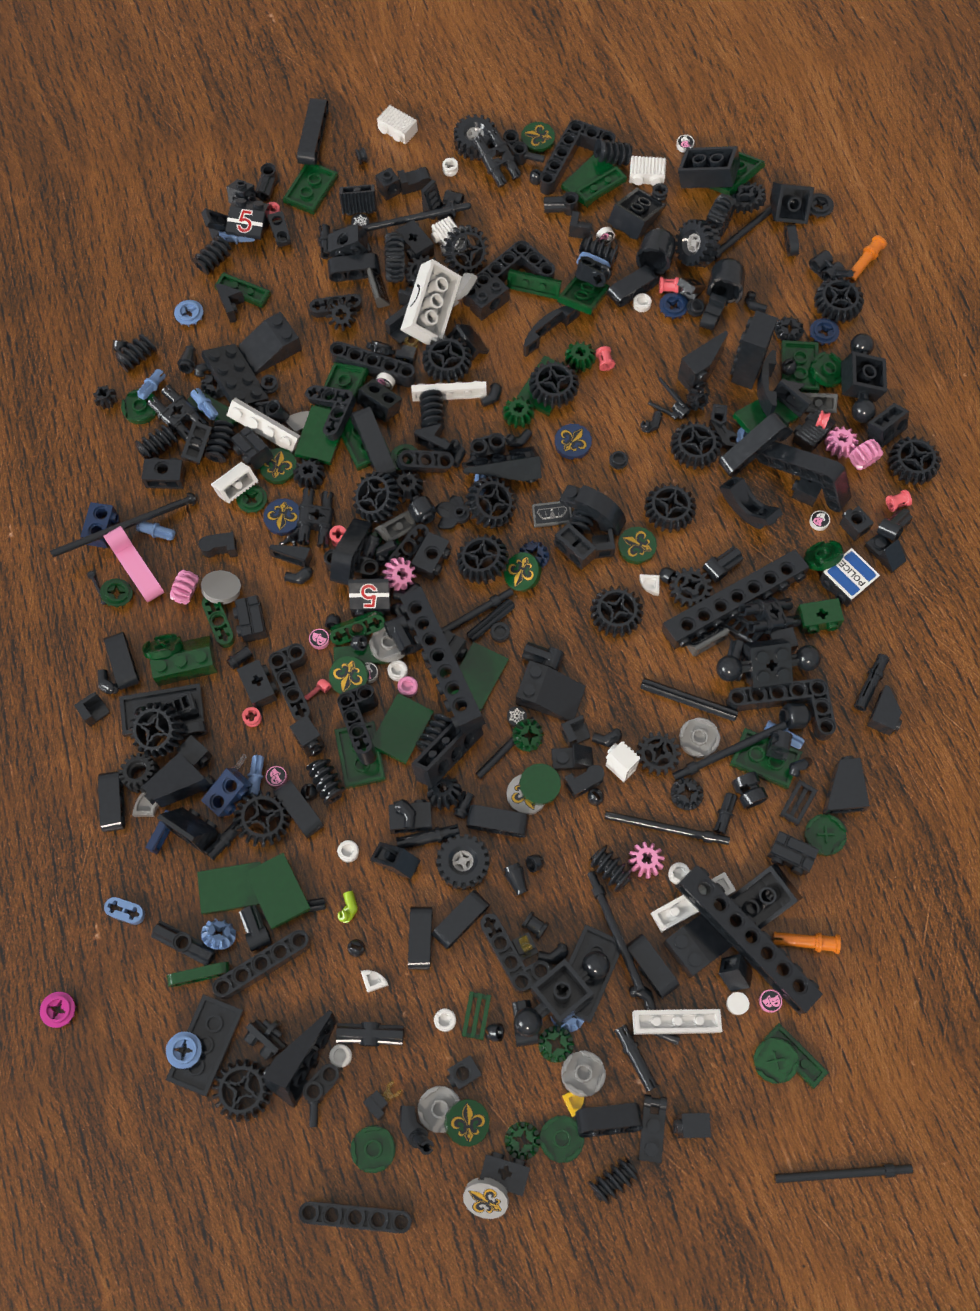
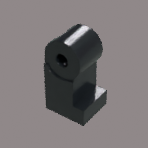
M420 167L415 171L409 172L404 170L397 171L402 195L422 190L432 180L426 167Z
M283 211L267 215L277 247L291 245ZM275 218H281L280 220L273 221Z
M714 293L711 294L703 313L700 327L714 331L725 309L727 298Z
M233 532L208 535L199 540V548L207 558L228 553L230 558L238 557L237 541Z
M782 730L774 731L769 739L766 756L786 761L793 735Z
M591 765L587 772L574 778L572 773L564 777V783L572 797L576 799L602 783L604 770L599 765Z

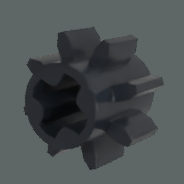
M108 385L98 387L96 393H93L95 404L97 406L101 405L103 410L105 408H113L114 403L118 402L115 390H110Z
M691 388V391L686 394V404L691 406V410H704V407L709 404V394L705 393L703 388Z

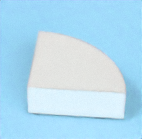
M640 574L639 579L644 590L652 595L659 596L660 575Z
M371 970L361 971L368 993L389 986L386 979L378 972Z

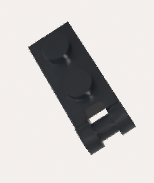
M644 1094L642 1110L643 1129L640 1132L638 1160L662 1163L667 1097L660 1096V1098H654L652 1095ZM657 1107L658 1115L650 1114V1108Z

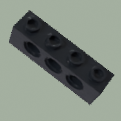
M451 722L411 763L416 780L433 788L482 737V726L463 734L461 729H456L453 722Z

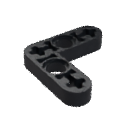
M318 385L310 386L305 391V396L311 404L332 407L323 427V433L328 440H337L343 433L356 404V398L350 390ZM334 394L331 400H326L329 395ZM344 412L342 417L335 418L338 413Z

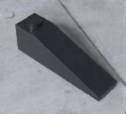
M533 446L509 450L508 455L497 453L489 460L487 458H478L462 463L464 472L529 483L542 478L540 456Z
M328 1010L275 1057L271 1065H268L264 1071L262 1078L267 1088L293 1108H295L303 1095V1087L308 1082L306 1078L311 1068L316 1069L319 1062L317 1061L319 1050L326 1047L337 1023L333 1011Z

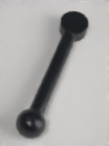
M89 571L87 576L92 580L101 598L100 587L95 579L96 574L94 571ZM101 598V604H102V605H107V603H105L104 601H102V598Z

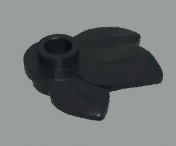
M452 495L449 502H441L435 506L437 514L442 517L438 523V528L451 529L458 523L463 524L470 519L471 512H467L469 508L464 504V500L460 496Z

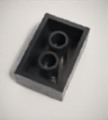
M738 146L686 148L678 169L681 188L733 187L740 167Z

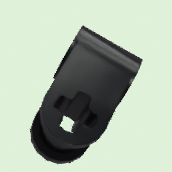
M580 257L575 277L595 287L604 286L606 281L612 276L610 267L590 257Z
M278 400L254 404V409L280 424L286 422L289 418V411Z

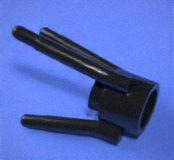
M660 377L658 380L676 401L672 406L673 412L651 401L648 402V405L671 416L674 420L677 418L683 420L691 412V408Z

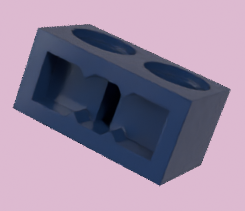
M90 502L80 537L83 538L116 525L119 521V514L114 506ZM105 538L87 544L103 548L109 547Z
M226 768L201 801L218 817L229 816L236 810L237 803L249 794V788L253 784L236 768ZM234 781L237 783L236 790L233 789ZM221 797L224 799L223 806L220 804Z

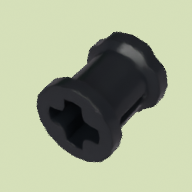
M531 911L521 927L530 930L539 940L550 923L543 922Z

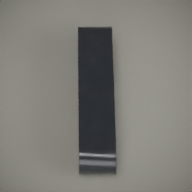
M310 98L297 151L298 164H317L328 116V99Z
M340 341L334 342L330 346L333 363L338 362L367 368L369 371L368 375L375 378L378 377L379 373H388L395 379V384L403 387H411V385L416 383L415 368L410 363Z
M303 930L293 931L217 978L212 986L213 993L222 999L232 998L306 952L311 946L310 937ZM304 936L305 943L302 946H296V939ZM280 948H286L287 950L283 958H277L276 956ZM266 959L267 967L263 970H258L259 961ZM247 971V980L240 982L238 979L239 974ZM223 983H228V991L221 994L219 991L220 986Z
M308 1201L303 1203L298 1211L299 1218L303 1223L331 1227L405 1233L411 1228L413 1223L411 1214L408 1211L399 1209ZM309 1205L313 1206L316 1210V1215L313 1219H308L305 1216V1208ZM330 1208H336L339 1212V1217L335 1222L328 1219L327 1213ZM353 1210H358L362 1215L359 1224H354L350 1219V1214ZM377 1212L382 1213L385 1217V1222L382 1226H376L373 1222V1216ZM398 1215H405L407 1217L408 1225L406 1228L401 1229L396 1225Z

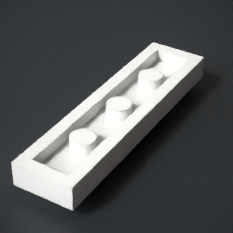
M481 381L411 385L413 401H419L420 394L431 389L440 390L443 400L473 399L487 396L486 382Z
M237 398L231 401L227 413L228 417L246 427H250L254 432L283 449L289 450L291 453L295 450L300 438L299 434Z
M725 872L712 879L714 883H719L724 888L727 896L736 891ZM700 885L698 887L700 893L706 895V888ZM682 895L651 912V915L662 933L699 911Z
M720 1009L634 1010L632 1012L634 1034L722 1032Z

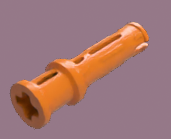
M879 235L874 236L870 245L863 249V255L851 268L854 275L850 283H854L872 260H875L878 257V253L887 246V242L883 237Z
M773 932L774 938H782V940L773 939L772 941L775 945L814 948V951L819 953L821 951H833L835 954L840 953V934L824 936L821 933H815L812 936Z

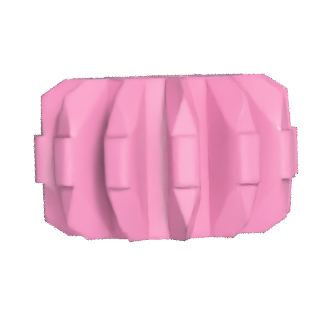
M836 426L833 431L830 430L824 442L827 445L826 451H832L831 456L836 454L838 459L842 455L845 458L849 457V454L858 445V440H856L857 434H851L852 429L845 430L844 426L839 429Z
M870 439L852 450L849 454L850 462L857 470H862L880 459L883 451L878 442Z
M399 557L398 559L392 558L391 563L385 564L387 570H383L382 573L386 574L387 577L383 579H389L390 588L394 587L395 591L400 589L406 590L407 585L413 584L411 578H415L416 575L412 574L415 567H409L411 561H404L403 557Z
M180 571L173 582L170 598L180 604L186 605L189 603L198 584V575L190 571Z
M646 842L642 843V848L636 844L634 847L635 851H630L629 853L632 858L628 860V864L634 865L631 868L632 872L639 870L638 877H641L643 873H645L647 879L650 878L651 873L657 876V869L662 870L664 867L660 863L664 861V856H658L662 850L659 848L654 851V843L649 848H647ZM643 856H645V859L647 857L651 859L649 864L642 862Z

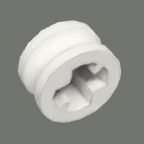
M447 158L443 161V173L445 175L454 176L458 173V162L454 158Z

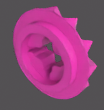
M54 992L48 995L40 1006L42 1021L47 1026L53 1028H61L69 1024V1021L75 1016L76 1005L73 998L64 992ZM62 1004L61 1008L64 1009V1011L66 1012L62 1014L58 1013V1015L55 1016L56 1012L53 1011V1009H51V1006L59 1007V1005Z

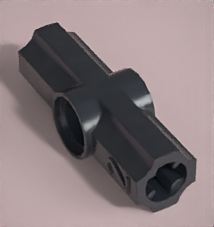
M161 920L152 930L151 937L205 966L210 965L216 956L217 949L208 947L204 942ZM188 938L189 943L187 947L181 949L180 942Z
M361 1022V1024L337 1023L336 1043L360 1044V1046L372 1047L379 1045L403 1046L404 1026L381 1025V1023Z

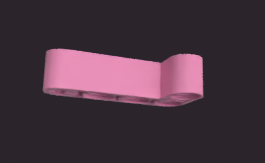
M121 526L103 536L147 603L164 593Z

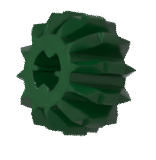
M576 341L575 345L570 344L568 349H566L565 363L570 364L571 369L575 368L577 372L582 370L584 373L586 368L591 369L592 364L595 363V349H592L591 344L585 345V341L582 344Z
M522 396L519 400L515 397L512 398V401L507 400L506 406L503 407L504 421H507L509 426L514 424L515 429L519 425L524 429L525 424L530 425L531 419L534 418L533 404H530L529 399L523 401Z

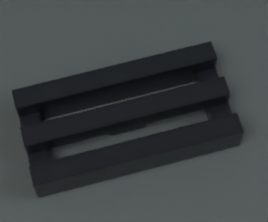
M799 780L779 816L798 826L818 790ZM802 786L804 789L801 795L799 796L797 802L795 803L793 809L791 810L790 814L786 813L794 797L796 796L798 790ZM809 790L811 794L796 819L793 816Z

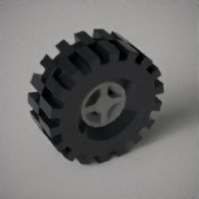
M473 114V117L468 115L466 119L461 118L460 123L457 122L456 127H454V145L460 156L463 154L464 159L470 157L471 161H474V158L480 161V154L472 140L482 135L488 148L492 149L494 145L487 132L490 129L493 130L495 127L494 122L490 123V119L488 117L484 119L483 115L477 117V114Z
M690 219L688 222H684L682 224L683 227H680L678 230L680 234H676L678 241L676 242L677 249L675 252L679 254L678 260H682L681 263L686 266L704 267L710 265L709 262L715 260L713 256L718 254L716 249H720V244H718L720 236H717L719 231L714 229L716 225L712 224L711 221Z
M458 834L453 839L450 837L446 843H442L441 849L437 853L436 864L439 875L445 881V884L453 886V889L461 888L462 891L466 890V888L473 889L475 885H480L483 882L482 880L488 875L487 872L490 866L488 850L484 847L483 842H479L474 836L471 838L469 834H464V836Z

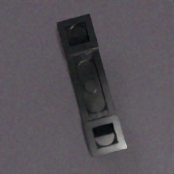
M563 306L545 315L528 333L524 342L523 355L527 357L539 347L540 338L560 322L565 326L569 325L580 316V311Z
M772 350L766 357L757 381L758 400L767 417L774 413L777 406V392L769 391V377L772 376L776 366V350Z

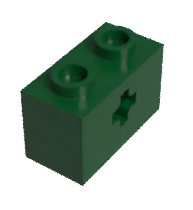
M839 598L799 604L796 610V615L800 616L797 619H801V633L815 634L820 630L826 629L827 631H835L844 622Z

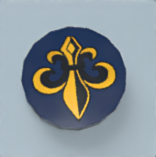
M568 424L557 431L554 444L556 451L562 457L574 460V458L580 459L589 453L592 437L584 426Z
M286 498L271 502L263 514L264 523L270 532L279 536L291 534L298 527V504Z

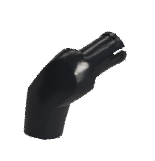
M400 1106L399 1127L403 1135L413 1148H418L424 1155L430 1154L433 1151L431 1147H434V1143L428 1139L429 1134L424 1127L417 1122L415 1106Z

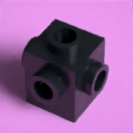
M237 179L226 187L230 204L237 198L256 201L253 184Z

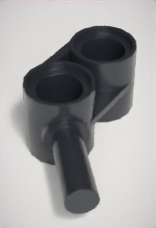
M509 129L504 132L503 141L505 140L508 143L507 146L512 155L516 157L515 163L517 166L524 165L527 159L544 163L545 156L529 152L527 145L519 141V134L516 130Z
M823 250L809 260L811 270L819 275L824 282L828 278L833 281L834 277L839 280L841 277H852L854 275L853 270H845L842 263L838 261L833 263V257L827 250Z
M494 433L474 439L470 444L471 453L468 461L487 458V456H493L497 453L503 455L505 453V437L500 433Z
M333 1064L322 1066L303 1087V1096L307 1100V1104H310L309 1127H318V1104L321 1103V1100H323L329 1090L341 1080V1071ZM332 1068L336 1071V1077L332 1081H327L325 1079V1072ZM317 1085L320 1093L316 1098H311L309 1096V1089Z

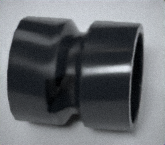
M756 771L746 773L731 782L735 792L741 795L739 800L744 809L755 807L769 798L764 787L759 786L761 781Z

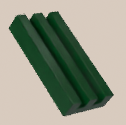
M470 991L462 1037L484 1040L491 995ZM473 998H477L472 1031L467 1033ZM484 999L486 1003L480 1035H477L476 1029L481 1001Z

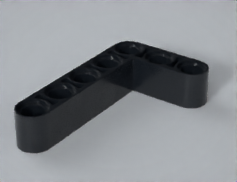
M572 120L540 175V192L544 195L554 193L579 146L593 151L598 139L615 141V134L580 120Z
M518 241L476 275L477 280L472 289L462 298L463 304L470 307L469 297L496 277L505 282L508 279L510 269L518 271L522 268L527 273L555 279V266L528 242Z
M776 441L756 457L760 463L820 483L826 504L834 512H840L852 497L845 467L838 461Z
M822 679L793 681V683L756 688L752 686L735 688L730 691L726 700L727 707L738 711L780 707L787 703H807L808 710L811 712L813 733L817 739L821 741L828 740L836 730L828 686ZM812 688H818L821 693H815ZM792 690L799 691L801 696L794 695ZM772 693H779L781 698H775ZM752 695H758L761 700H754ZM732 697H738L741 703L734 702ZM816 707H822L825 713L819 712ZM820 726L827 727L829 732L822 731Z

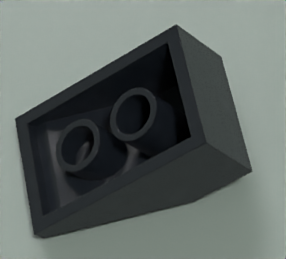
M637 187L615 203L607 223L611 224L613 228L626 233L628 237L638 240L654 223L666 207V204Z
M282 312L264 320L237 346L254 375L302 350L298 335Z
M727 331L719 334L681 359L677 379L688 392L691 391V388L697 389L698 387L704 388L709 377L723 354L728 336Z
M529 660L516 695V704L564 721L574 719L577 714L586 686L548 666Z
M181 807L162 813L157 817L173 834L205 854L204 851L217 839L216 836L219 834L216 830V824L208 819L204 822L199 818L201 815L192 808L188 811Z
M775 863L729 898L736 900L741 906L740 909L746 915H750L756 921V926L762 929L803 897L777 863ZM746 932V934H745V936H746L747 938H749V937L752 936L751 934H749V933H747V932Z
M702 914L668 937L663 943L689 979L733 947Z

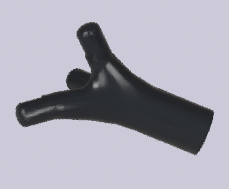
M297 527L279 545L291 542L293 546H297L299 528Z

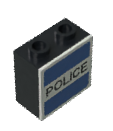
M851 548L844 554L842 560L837 565L826 569L819 580L825 589L830 590L835 595V598H839L841 604L848 607L872 587L880 575Z

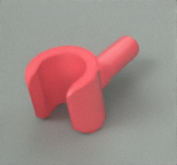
M320 679L316 687L304 697L306 700H309L320 690L327 693L332 686L325 679Z

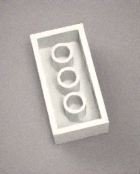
M433 259L421 264L400 330L426 345H430L431 340L437 341V337L443 339L462 276Z

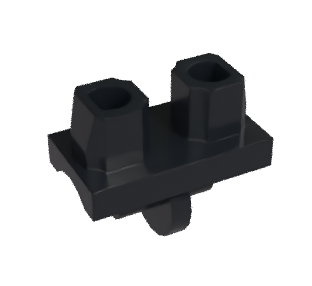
M257 1019L253 1023L250 1022L246 1027L248 1032L244 1040L251 1046L256 1045L258 1041L262 1042L264 1047L259 1053L265 1060H269L287 1046L280 1039L283 1033L278 1030L281 1024L278 1020L271 1023L266 1019L262 1023Z

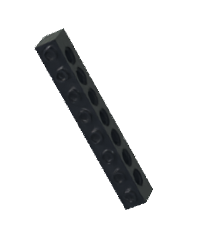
M794 549L665 621L662 626V632L674 650L678 647L683 648L694 638H701L706 635L710 629L721 627L729 617L731 620L738 617L741 613L738 611L740 604L753 603L756 599L767 600L773 597L774 593L778 591L783 592L788 589L790 584L801 582L806 578L809 566L797 550ZM782 571L788 572L789 575L783 574ZM766 580L772 581L773 584L767 583ZM749 590H755L757 593H752ZM732 599H739L741 602H734ZM716 608H722L724 611L719 612ZM705 617L707 621H702L699 618ZM687 626L690 627L691 630L687 631L684 630L682 627Z
M420 586L401 595L400 599L403 604L399 606L404 616L408 614L410 618L406 620L410 630L416 631L417 635L414 636L418 647L422 646L424 649L421 654L425 662H430L432 666L428 668L432 678L438 679L439 683L436 684L440 695L444 694L447 699L443 701L447 711H452L454 714L451 720L455 728H460L462 733L466 734L486 724L422 587ZM451 674L449 677L444 678L445 675ZM459 690L456 694H452L453 691ZM467 707L464 711H459L460 708Z
M698 865L693 867L675 887L742 954L744 959L781 995L798 1015L806 1013L823 995L817 983L808 979L803 974V969L787 958V953L771 941L772 938L767 932L761 931L756 926V921L740 909L739 903L732 898L730 899L719 883H714L706 869ZM699 885H703L706 888V895L700 893ZM714 901L721 903V911L715 908ZM730 917H734L737 920V927L731 925ZM746 932L752 935V943L746 940ZM762 949L768 952V959L762 957ZM778 965L784 969L783 976L777 972ZM794 981L800 986L799 992L793 988Z

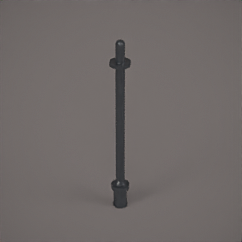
M450 201L451 206L362 225V227L369 232L405 224L413 219L414 221L451 213L453 217H456L455 212L469 210L471 203L466 202L454 205L453 201ZM343 228L335 229V230L333 229L332 232H336V231L341 230V229H343Z

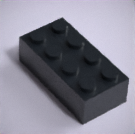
M757 310L754 317H749L746 330L740 338V344L730 372L733 375L732 383L752 390L765 360L778 320L777 317Z

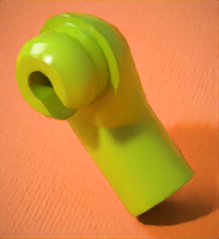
M353 891L343 894L346 905L338 913V920L348 923L358 911Z

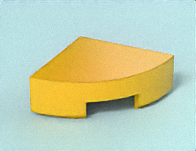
M569 1092L562 1097L573 1117L575 1112L581 1109L584 1097L575 1096Z

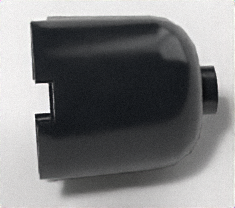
M655 228L647 232L636 255L638 267L641 268L648 265L657 276L663 275L666 270L670 269L676 250V240L673 234L663 228Z
M724 258L717 261L712 267L706 293L709 296L714 293L727 298L725 306H728V303H738L742 299L744 292V266L732 258Z

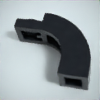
M733 476L719 487L730 507L746 523L757 529H762L765 525L774 524L783 515L780 508L761 503L752 494L744 478Z
M567 485L559 499L562 505L582 510L591 515L598 522L602 532L607 533L608 528H612L613 535L619 536L626 523V518L621 508L608 496L589 486L583 485L582 488Z

